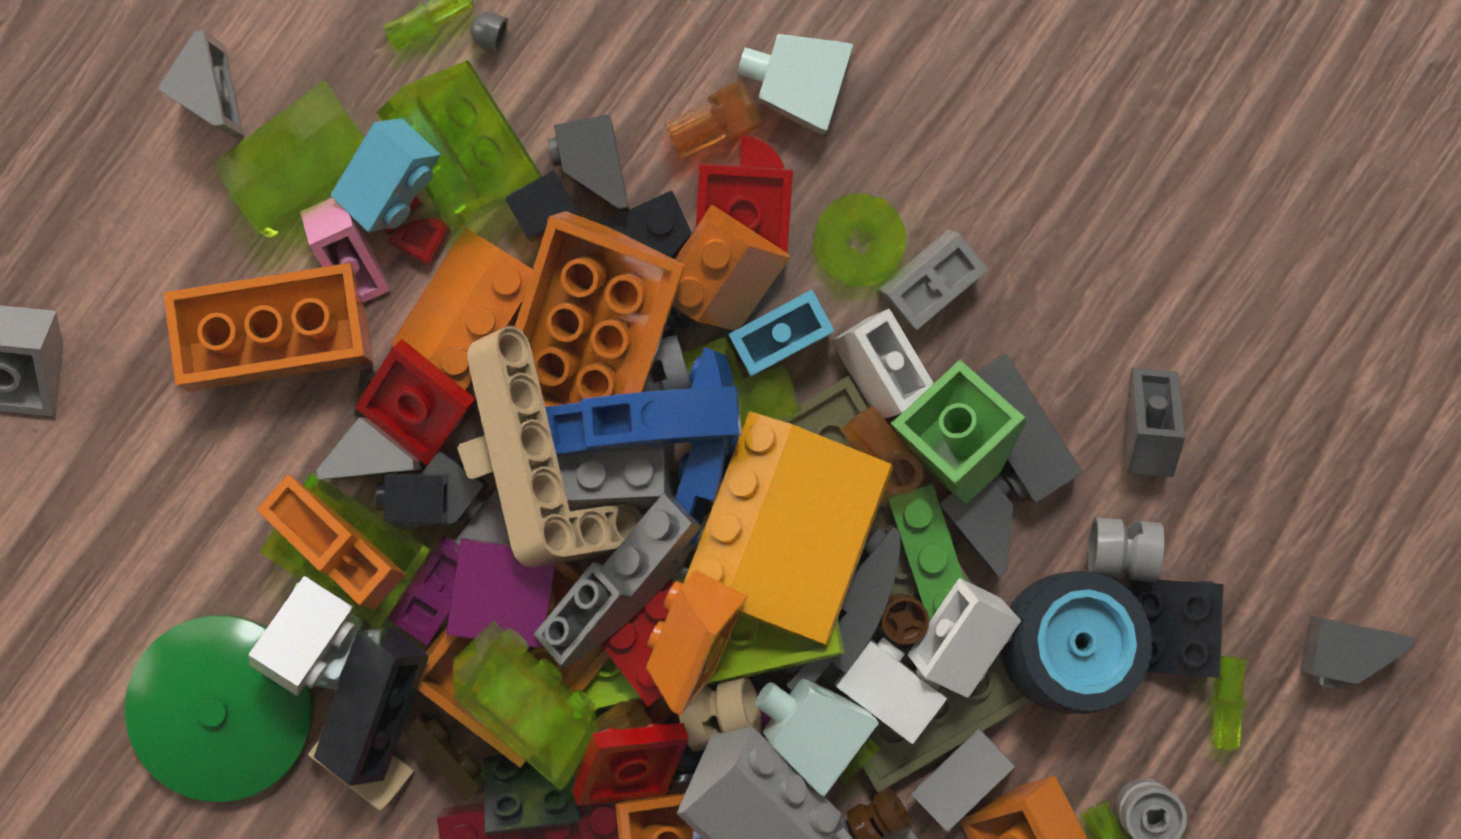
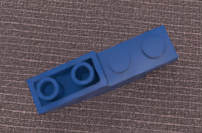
M704 347L701 357H697L691 367L689 381L692 384L691 388L735 386L727 356ZM738 436L688 442L692 444L690 453H686L683 456L679 465L678 479L681 482L675 499L700 526L702 525L709 500H716L738 442ZM699 531L689 543L696 544Z
M735 386L619 394L581 399L582 402L545 407L557 456L642 445L655 447L742 436L738 387Z

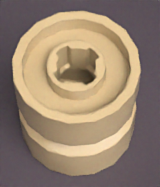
M741 677L720 682L716 691L710 686H704L683 714L679 715L680 723H684L689 736L688 745L693 751L705 750L711 735L747 727H753L760 735L762 734L761 710L755 706L757 693L749 678Z

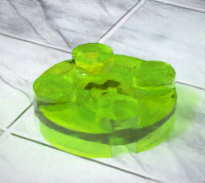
M866 193L849 194L833 201L819 216L813 234V250L822 270L836 281L851 287L872 286L886 279L901 263L906 247V231L898 212L884 198ZM861 227L863 233L871 234L873 241L866 244L867 252L858 253L856 247L848 248L846 239L853 236V228Z

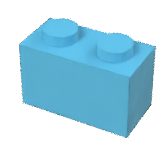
M403 118L374 122L331 193V196L367 232L396 228L409 216L411 211L409 206L416 194L431 181L433 177L432 169L441 154Z
M810 290L728 334V337L749 376L752 377L832 334L834 329L813 290Z

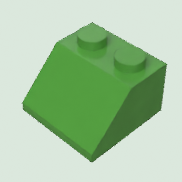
M959 360L897 417L891 425L902 446L958 499L967 505L1000 474L1027 421L1020 412L965 363Z

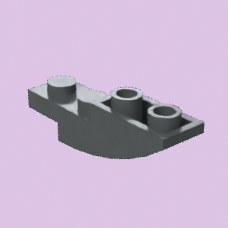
M662 493L604 565L593 562L534 635L562 667H568L624 626L668 583L681 568L675 560L676 557L700 530L701 526L673 496Z
M889 524L885 531L877 527L867 538L863 548L865 555L858 562L842 605L843 610L838 616L845 655L785 668L784 670L789 673L785 683L790 690H793L802 679L814 683L831 662L847 673L865 649L887 606L895 581L901 533Z

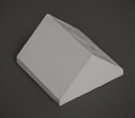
M205 30L195 31L157 89L235 138L244 136L225 45Z
M359 417L316 471L317 479H338L424 470V463L371 420Z

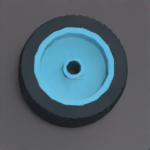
M1071 571L1039 579L1024 589L1010 605V609L1021 622L1012 633L1010 641L1001 649L1002 662L1006 668V673L1009 674V678L1014 683V686L1026 698L1051 711L1065 714H1090L1118 705V703L1124 701L1137 689L1150 665L1149 660H1151L1153 648L1151 642H1153L1151 638L1152 631L1149 627V620L1146 617L1147 614L1142 609L1143 606L1137 601L1136 596H1133L1132 592L1123 584H1119L1118 581L1098 573Z

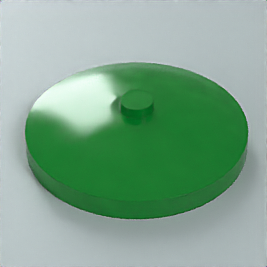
M219 614L198 617L181 623L159 636L138 660L131 674L125 697V722L128 736L135 753L144 767L153 777L172 791L206 802H229L244 799L267 789L291 769L302 754L308 742L314 719L313 689L305 685L299 695L296 696L249 666L248 655L268 626L255 620L235 615Z

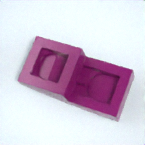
M445 535L439 540L418 576L410 584L389 618V621L427 646L448 617L460 545Z

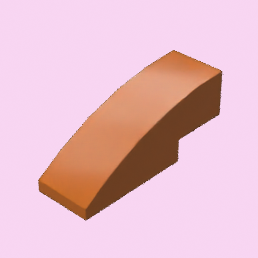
M290 474L283 478L257 508V511L320 572L328 574L360 606L376 610L406 575L362 533Z

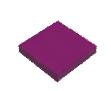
M461 538L446 635L542 648V643L536 638L534 633L547 617L555 564L526 567L515 558L511 545Z

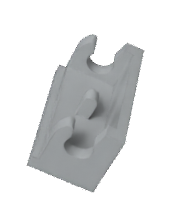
M947 230L882 284L878 291L887 301L894 305L899 311L898 315L906 323L910 324L915 330H918L987 272L988 268L960 233Z
M978 728L911 795L948 832L1015 767V764Z

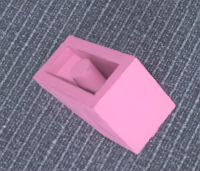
M333 197L300 211L309 246L322 267L352 263L363 303L390 291L363 227Z

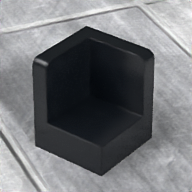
M554 170L506 197V202L526 237L531 242L544 235L550 216L564 211L580 215Z

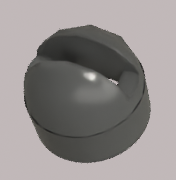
M491 12L477 15L470 25V33L475 44L482 49L496 53L504 40L508 18Z

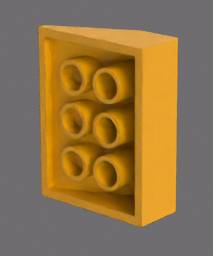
M749 411L742 429V436L739 437L685 581L695 570H698L748 596L739 616L828 646L894 466L793 424Z

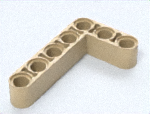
M507 326L474 341L469 346L467 352L468 365L511 549L515 558L526 567H538L614 553L643 518V514L632 504H619L577 511L569 510L532 350L527 337L518 328Z

